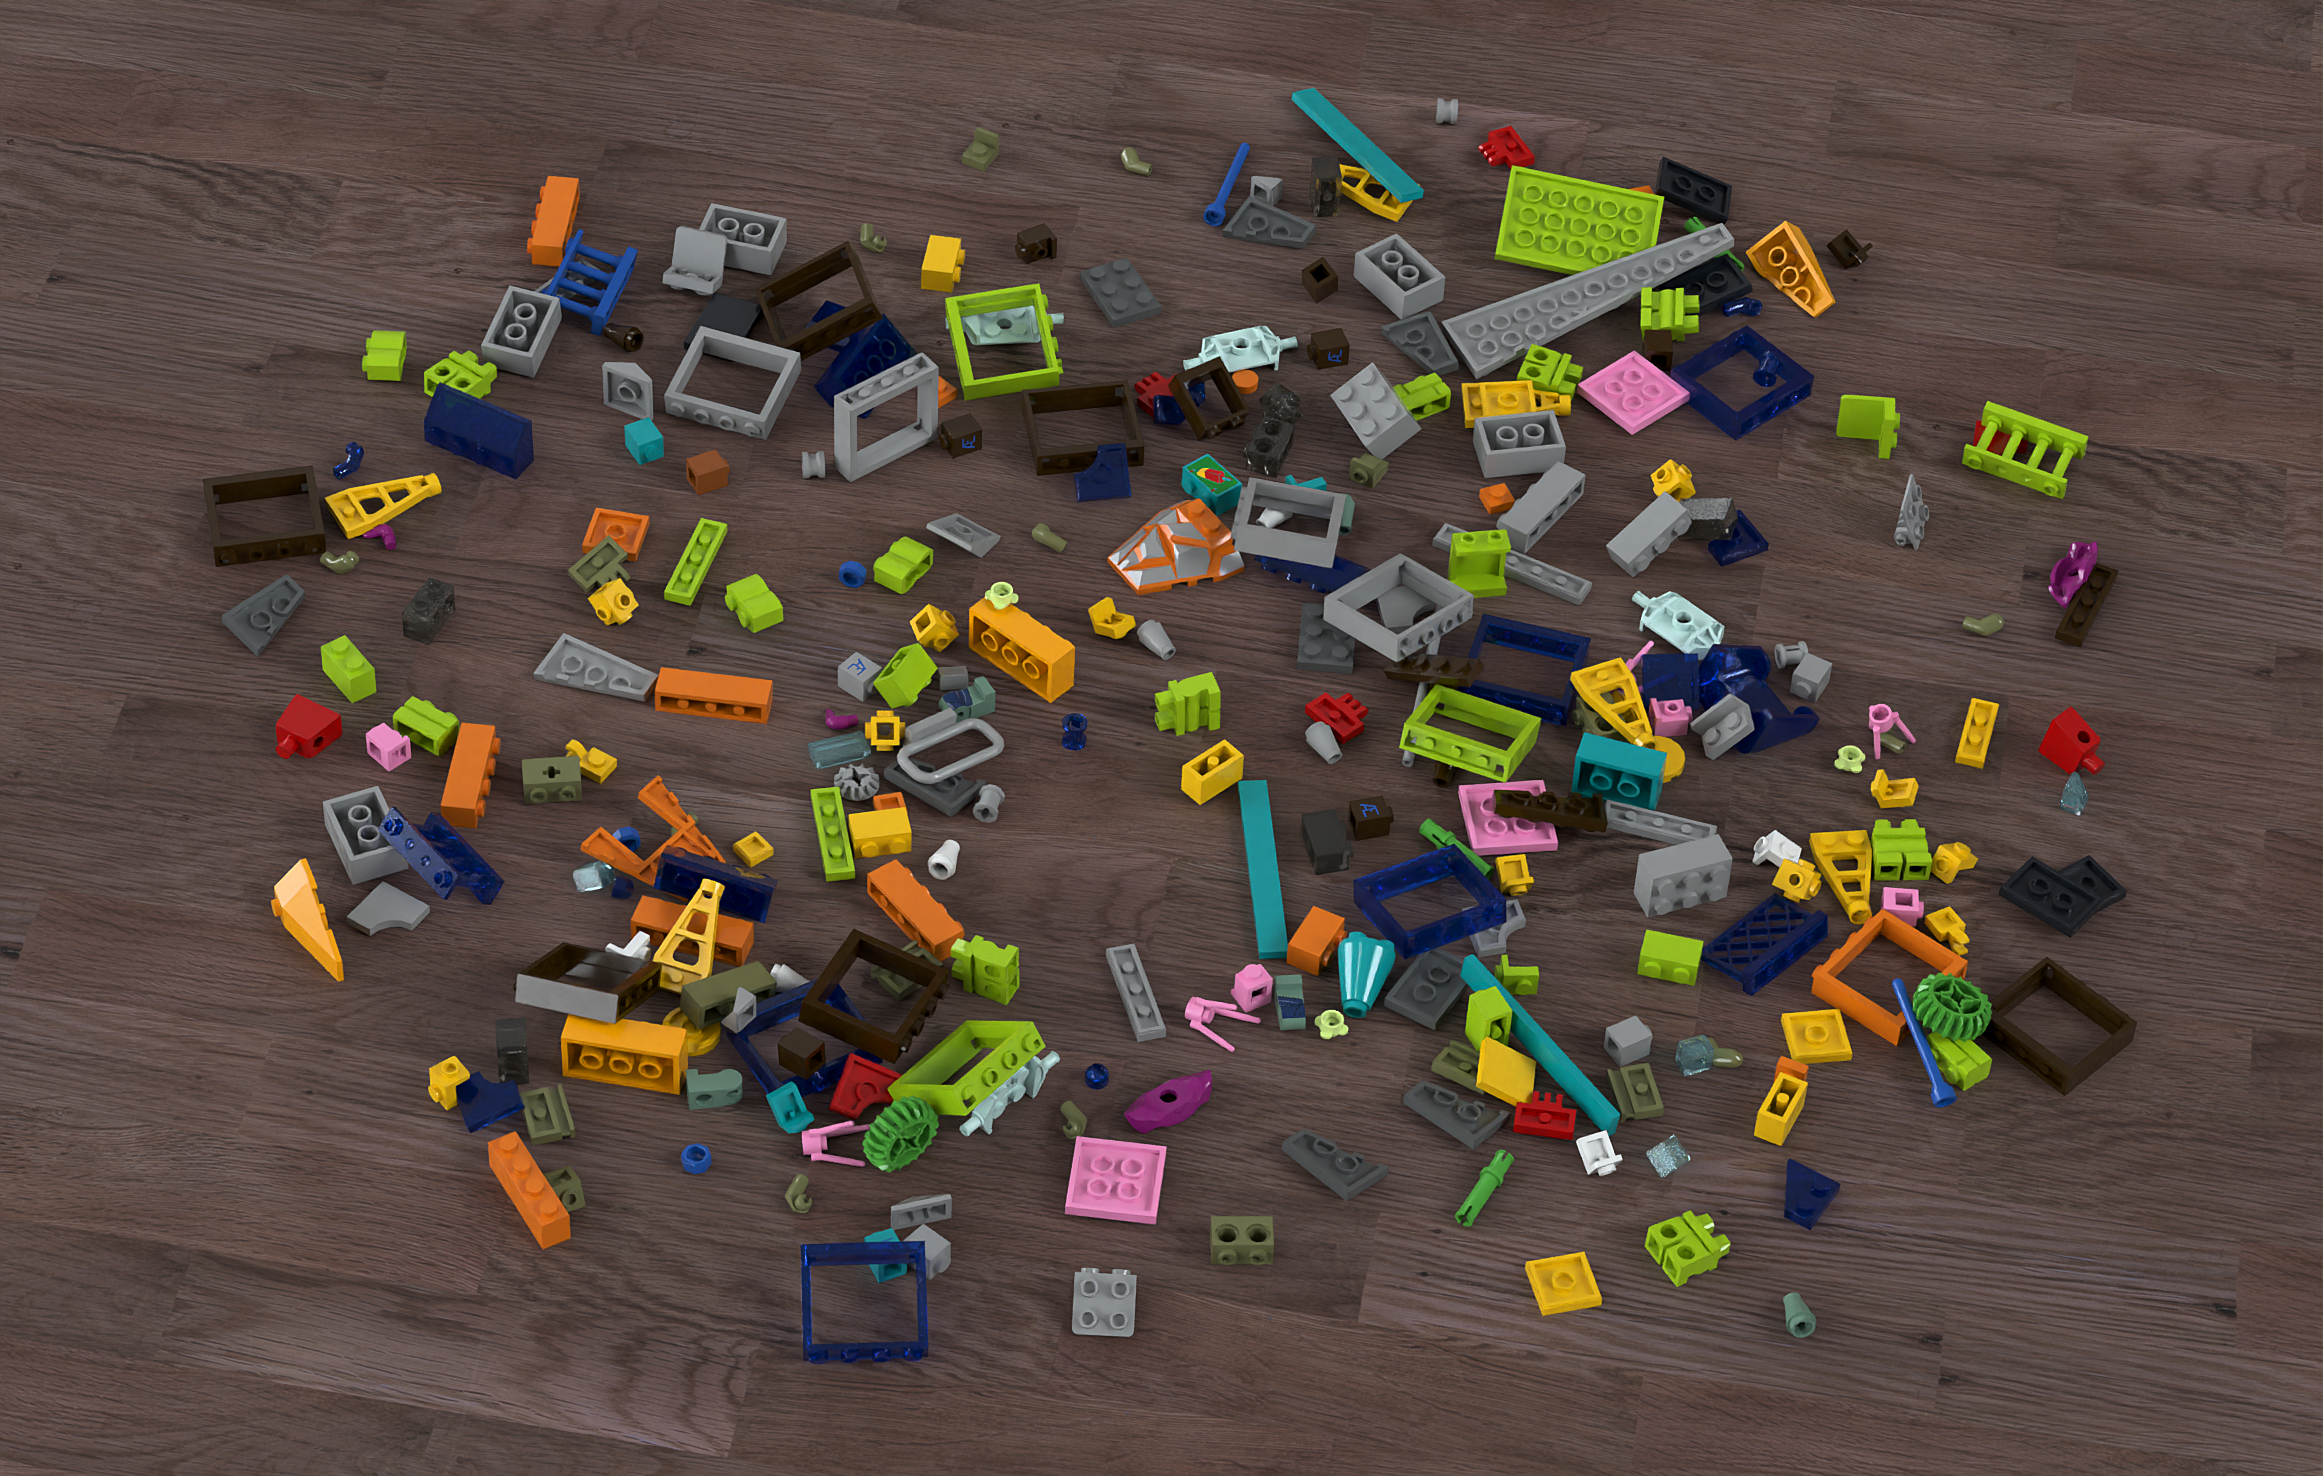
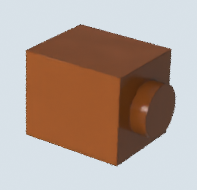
M716 449L686 459L687 480L698 496L728 486L730 467L728 461L725 458L722 459Z

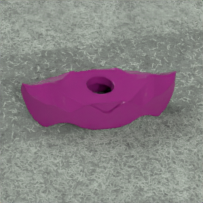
M2073 542L2070 544L2068 554L2055 563L2050 575L2051 584L2048 588L2061 607L2066 609L2070 599L2080 586L2087 581L2093 566L2096 564L2098 555L2097 542H2092V544Z
M1211 1070L1182 1076L1163 1083L1140 1096L1124 1112V1116L1132 1127L1143 1134L1157 1127H1170L1181 1123L1193 1115L1201 1104L1209 1100L1212 1091ZM1169 1093L1174 1094L1177 1097V1099L1171 1103H1166L1161 1100V1098L1165 1097Z

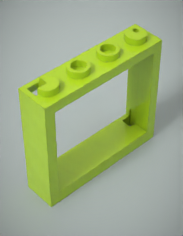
M1039 283L945 298L946 317L965 401L1022 392V390L1059 386V375L1063 374L1062 360L1056 359L1055 353L1058 352L1057 338L1051 337L1050 331H1053L1052 316L1046 315L1045 309H1048V299L1046 294L1042 295ZM1033 306L1047 369L974 380L960 317Z
M1436 684L1404 723L1399 748L1506 783L1535 745L1542 718ZM1438 702L1445 704L1444 709L1436 706ZM1435 712L1515 738V741L1505 751L1425 725V723ZM1414 737L1417 738L1416 744L1411 742ZM1498 765L1504 766V773L1497 771Z
M966 1020L887 1089L894 1101L899 1102L902 1097L908 1098L913 1095L916 1098L920 1097L923 1101L925 1100L935 1111L936 1115L966 1116L1046 1046L1032 1021ZM983 1048L994 1049L954 1085H941ZM969 1099L970 1104L966 1107L962 1100Z

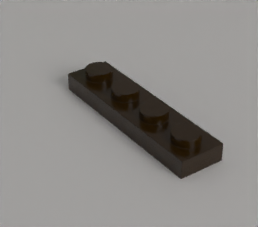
M2098 563L2093 566L2087 581L2078 589L2058 626L2055 639L2081 648L2117 579L2118 570Z
M1412 653L1398 662L1391 659L1383 672L1388 679L1470 687L1483 670L1484 665L1480 659Z

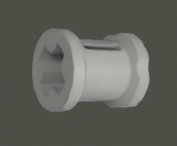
M1800 641L1798 645L1790 646L1776 644L1775 660L1777 667L1783 669L1786 665L1800 664L1808 653L1806 643Z
M989 784L982 786L979 792L980 801L973 808L974 816L986 823L994 822L997 819V808L1005 799V794L1001 788Z

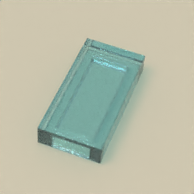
M862 730L808 743V752L816 770L871 757V750Z

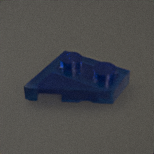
M1789 1158L1786 1167L1784 1217L1811 1230L1838 1194L1841 1184Z

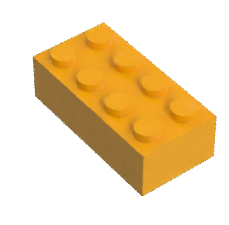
M984 597L969 609L970 649L1050 703L1074 686L1075 646L1071 642L1063 639L1051 631L1049 627L1042 625L1028 613L1021 611L1011 603L1004 609L998 610L994 608L991 600H987Z
M568 1014L561 1035L563 1076L680 1095L686 1077L685 1070L688 1069L687 1029L621 1019L614 1024L573 1014Z

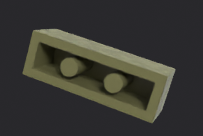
M756 961L683 985L680 1009L697 1029H701L721 1022L733 1011L739 987L756 996V1010L773 1005L777 982L762 964Z

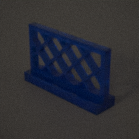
M1774 893L1702 949L1701 960L1743 984V992L1753 996L1828 937V915L1820 910L1812 914ZM1777 905L1784 909L1785 912L1768 913V910ZM1786 920V925H1769V921ZM1790 920H1804L1801 924L1790 925ZM1765 921L1766 926L1749 927L1752 922ZM1787 934L1782 939L1771 940V935ZM1767 935V940L1750 941V936ZM1746 936L1747 941L1730 942V939L1733 937ZM1751 949L1768 950L1765 951L1763 954L1752 955ZM1748 950V955L1731 956V951ZM1727 951L1728 956L1715 957L1712 953ZM1749 963L1742 971L1732 966V964Z

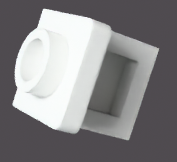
M1774 830L1768 836H1762L1754 846L1755 855L1752 862L1759 865L1765 859H1768L1780 867L1785 858L1798 863L1802 848Z
M639 931L624 949L609 943L605 950L607 952L649 960L652 954L650 935Z
M1606 1130L1579 1138L1576 1141L1588 1175L1597 1172L1599 1176L1610 1174L1616 1171V1166L1623 1161L1621 1154L1615 1155Z

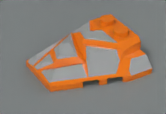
M1200 498L1183 500L1160 510L1108 556L1107 559L1110 566L1137 595L1171 590L1172 584L1187 582L1188 587L1197 585V580L1211 577L1213 582L1223 581L1244 571L1245 567L1239 551H1234L1231 531Z

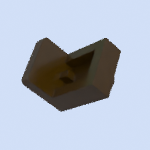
M1846 229L1830 241L1826 247L1843 267L1847 269L1854 263L1858 267L1868 259L1869 255L1867 252L1873 245L1868 243L1862 248Z

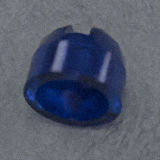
M617 875L611 897L627 899L632 896L631 892L626 891V888L634 889L631 879Z
M1094 1063L1089 1066L1085 1072L1086 1085L1097 1090L1107 1086L1109 1072L1106 1066L1101 1063Z

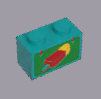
M1209 454L1183 466L1181 484L1184 491L1191 494L1195 499L1200 498L1216 516L1238 505L1242 483Z

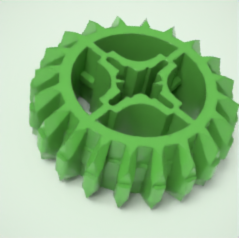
M1939 972L1936 976L1930 974L1919 983L1913 995L1912 1010L1917 1013L1916 1019L1923 1021V1027L1931 1028L1932 1033L1937 1032L1942 1035V1038L1950 1037L1954 1042L1958 1038L1966 1042L1968 1039L1975 1040L1977 1036H1981L1991 1020L1992 1004L1987 1001L1988 996L1981 993L1980 987L1972 985V981L1966 982L1961 976L1956 978L1951 973L1945 976Z
M912 1095L906 1098L904 1096L899 1102L893 1101L892 1105L888 1108L884 1107V1111L880 1115H876L877 1119L869 1125L870 1130L865 1133L866 1139L862 1143L864 1146L863 1152L876 1168L882 1171L886 1170L888 1173L894 1169L899 1171L904 1165L909 1166L911 1161L917 1160L921 1153H925V1148L932 1144L931 1139L936 1136V1129L939 1126L938 1116L931 1106L920 1097L916 1098Z

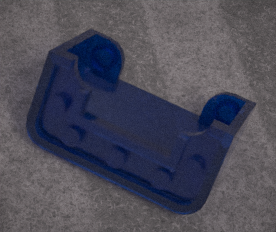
M1713 644L1692 677L1691 691L1706 711L1729 694L1736 696L1749 705L1755 730L1734 745L1739 752L1755 754L1808 734L1815 728L1820 718L1812 708L1800 706L1791 714L1765 682L1771 670V660L1761 646Z

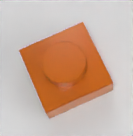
M938 376L939 409L957 397V389L940 376Z
M1505 483L1482 488L1479 492V498L1490 515L1510 510L1515 502Z
M902 792L873 796L875 811L906 808Z
M1781 1056L1776 1066L1774 1083L1780 1072L1806 1082L1809 1066Z

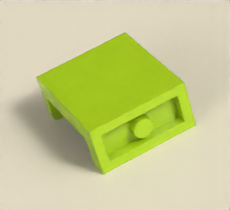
M1507 530L1452 533L1447 580L1474 595V598L1505 596L1507 592L1504 578L1506 553L1511 551Z

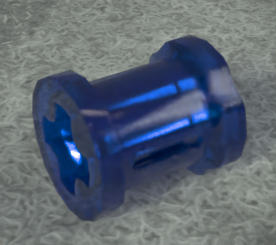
M1764 352L1759 357L1760 365L1753 373V380L1763 387L1773 386L1777 379L1776 372L1783 363L1782 358L1774 352Z
M1070 713L1062 720V727L1065 733L1061 743L1066 749L1077 751L1085 747L1087 737L1084 731L1087 728L1088 721L1082 714Z

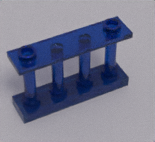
M391 807L378 828V831L445 900H448L457 886L468 888L482 904L491 905L505 882L439 813L431 812L425 823L420 825L411 823L396 807Z

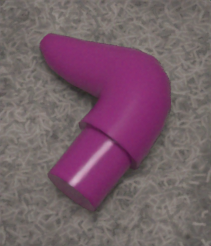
M380 524L362 535L366 539L382 537L386 549L393 550L396 548V536L393 529L387 524Z
M827 708L825 710L826 725L831 729H847L850 726L858 725L856 714L835 716L831 709Z

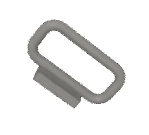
M948 708L905 728L903 748L897 754V761L900 767L917 782L934 784L997 756L1004 748V739L984 720L968 718L956 722L957 714L951 708ZM970 729L982 732L993 743L992 746L931 773L921 771L908 759L913 754Z

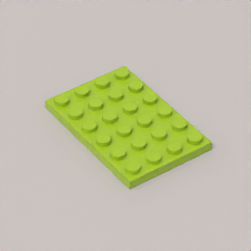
M1512 165L1494 259L1575 275L1655 247L1664 197Z

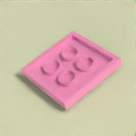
M1635 350L1577 384V393L1631 435L1683 405L1690 398L1689 391Z
M1543 780L1459 785L1458 794L1471 850L1476 855L1557 850L1558 840L1554 824L1546 822L1533 823L1516 817L1504 818L1493 812L1491 799L1494 790L1529 791L1533 796H1539L1543 791H1546Z
M1077 1136L1065 1214L1156 1225L1167 1147Z

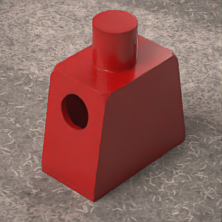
M296 694L276 723L278 745L275 750L277 754L283 759H289L294 752L306 758H313L343 735L341 715Z
M2072 706L2052 720L2038 749L2042 755L2070 775H2075L2084 767L2092 775H2096L2105 766V762L2095 754L2101 742L2100 737Z

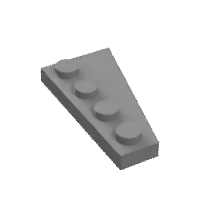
M563 633L533 673L535 680L643 702L647 700L655 689L659 677L658 674Z

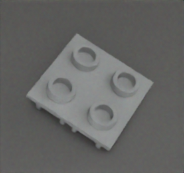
M1910 474L1894 539L1900 546L1912 543L1915 551H1917L1920 539L1924 538V524L1929 519V510L1927 505L1923 504L1920 485L1916 484L1913 474Z

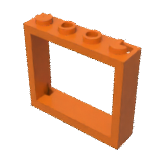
M1881 909L1874 917L1870 916L1865 921L1862 929L1857 933L1853 932L1841 949L1836 948L1824 965L1820 964L1816 967L1812 974L1814 979L1811 993L1836 1009H1840L1841 1012L1890 1043L1898 1046L1911 1033L1903 1011L1895 1016L1835 977L1879 934L1938 969L1945 976L1951 973L1954 977L1959 978L1961 976L1964 980L1968 961L1886 910Z

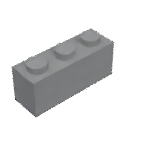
M1664 491L1606 545L1611 559L1632 577L1644 571L1659 553L1667 550L1674 539L1688 530L1692 524L1688 510Z

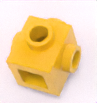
M1671 459L1650 475L1654 483L1653 490L1658 497L1665 491L1682 504L1696 493L1690 479L1692 474L1689 469L1683 464L1678 465Z
M621 578L605 583L588 598L595 608L597 616L604 621L606 626L615 622L619 625L623 624L633 616L631 612L639 606L632 591L626 587Z
M930 604L910 621L917 641L924 647H930L938 652L945 649L959 636L955 626L956 620L952 614L946 610L941 611Z
M877 711V716H871V722H865V739H871V745H877V751H894V745H900V739H904L905 722H900V717L894 716V711ZM882 725L890 727L891 732L889 735L883 736L880 733L879 729Z
M1784 858L1772 885L1784 890L1783 896L1793 901L1799 902L1800 899L1810 900L1811 896L1815 897L1820 889L1821 881L1819 879L1821 873L1814 871L1815 865L1808 861L1799 859L1797 863L1791 859Z

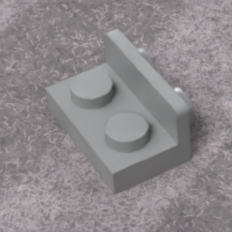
M1732 694L1724 697L1690 723L1691 729L1701 735L1705 754L1712 760H1715L1755 730L1749 705Z

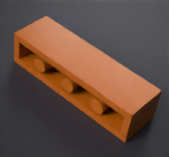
M548 176L546 185L541 186L540 201L542 202L536 205L537 220H533L531 228L533 238L529 237L527 243V253L532 255V264L559 267L566 255L565 248L571 236L580 199L579 178Z
M664 667L660 669L655 688V711L767 724L773 701L772 680Z
M461 723L441 802L442 825L476 829L479 817H484L485 800L483 799L484 796H489L491 782L488 778L489 775L493 776L495 773L496 761L494 755H499L501 745L500 738H496L495 726Z
M895 859L867 874V893L912 942L916 940L920 948H925L940 962L951 957V948L958 938L963 939L965 935L964 929L958 921H954L948 915L941 903H937L931 897L928 889L914 879L912 872L907 867L904 868Z
M642 895L630 920L631 940L639 931L650 935V945L660 947L687 905H679L663 901L659 898ZM699 912L695 913L687 926V931L703 935L706 930L708 916ZM718 914L713 960L738 967L743 966L754 943V924L743 919ZM686 939L679 944L675 951L699 957L700 947L697 942Z
M516 1131L488 1142L489 1165L542 1249L570 1239L569 1214Z

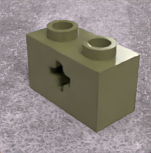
M579 756L522 759L525 804L582 800Z

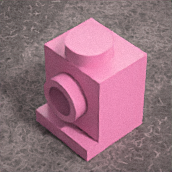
M1651 698L1648 721L1653 736L1671 737L1687 735L1688 723H1691L1693 719L1691 707H1685L1683 699L1657 702L1656 698Z
M385 723L372 728L366 733L367 753L387 771L393 770L411 758L410 738L407 735L402 737L398 731L392 730Z
M1884 887L1880 910L1884 909L1910 926L1916 927L1917 919L1923 918L1924 903L1919 902L1918 890Z
M1261 964L1247 965L1241 972L1235 974L1234 989H1231V995L1245 1013L1271 1003L1273 979ZM1256 991L1258 995L1252 998V992Z

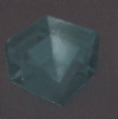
M2074 771L2063 790L2060 807L2062 810L2080 816L2089 796L2079 773Z
M603 861L586 863L573 872L579 892L601 889L616 880L613 867Z
M1706 1035L1678 1041L1675 1061L1684 1076L1709 1070L1712 1065L1714 1048Z
M1674 1135L1645 1153L1661 1177L1667 1176L1690 1161L1689 1156Z

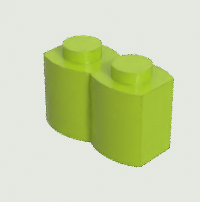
M373 330L371 338L366 340V353L368 355L363 356L362 369L363 372H367L368 380H401L407 351L406 332Z
M906 536L898 542L895 541L891 545L889 552L875 561L873 571L875 572L874 581L900 594L906 593L916 580L921 578L932 566L933 549Z
M758 574L727 585L725 602L731 611L734 610L738 614L743 627H748L751 632L756 633L783 621V607L780 601L768 589Z

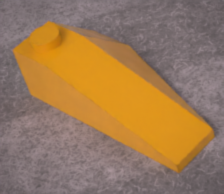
M1784 221L1746 251L1747 256L1760 275L1768 279L1775 287L1783 291L1813 317L1816 318L1836 303L1813 250L1799 227Z
M301 859L274 886L275 899L271 900L275 917H281L284 927L338 982L343 981L342 959L332 929H328L323 903L319 904L316 893L317 885L307 859Z

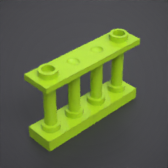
M1987 401L1981 423L1986 428L1976 447L1969 444L1965 445L1962 464L2038 490L2048 496L2063 499L2068 479L2062 477L2072 457L2080 460L2083 459L2088 436ZM1996 430L2011 435L2002 456L1986 451ZM2021 439L2037 444L2027 465L2012 460ZM2047 448L2062 453L2052 474L2037 469Z

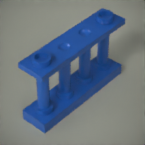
M578 229L575 237L569 238L565 248L566 255L549 288H544L542 294L560 298L562 309L588 317L589 321L592 322L590 333L601 336L634 270L638 250L628 247L624 256L619 255L618 257L581 244L584 231ZM577 254L613 266L616 272L608 274L574 260ZM571 271L605 283L608 288L607 290L602 289L600 291L566 279V276ZM560 288L597 300L599 305L598 307L593 306L591 308L557 296Z

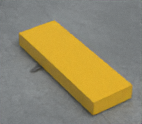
M1976 698L1971 699L1955 759L1956 763L1983 769L1999 704Z

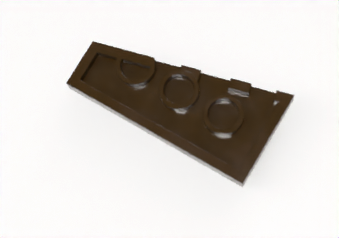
M1494 790L1491 799L1494 814L1504 818L1516 817L1533 823L1546 822L1563 828L1568 826L1582 828L1587 832H1605L1608 824L1602 793H1593L1592 798H1581L1582 795L1575 792H1569L1568 797H1557L1554 792L1543 791L1539 796H1533L1529 791Z

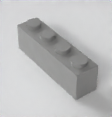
M1560 461L1551 469L1548 468L1543 473L1542 478L1536 484L1533 483L1527 493L1521 499L1518 498L1512 508L1506 514L1503 513L1498 519L1496 527L1498 530H1507L1511 548L1525 554L1583 495L1586 475Z

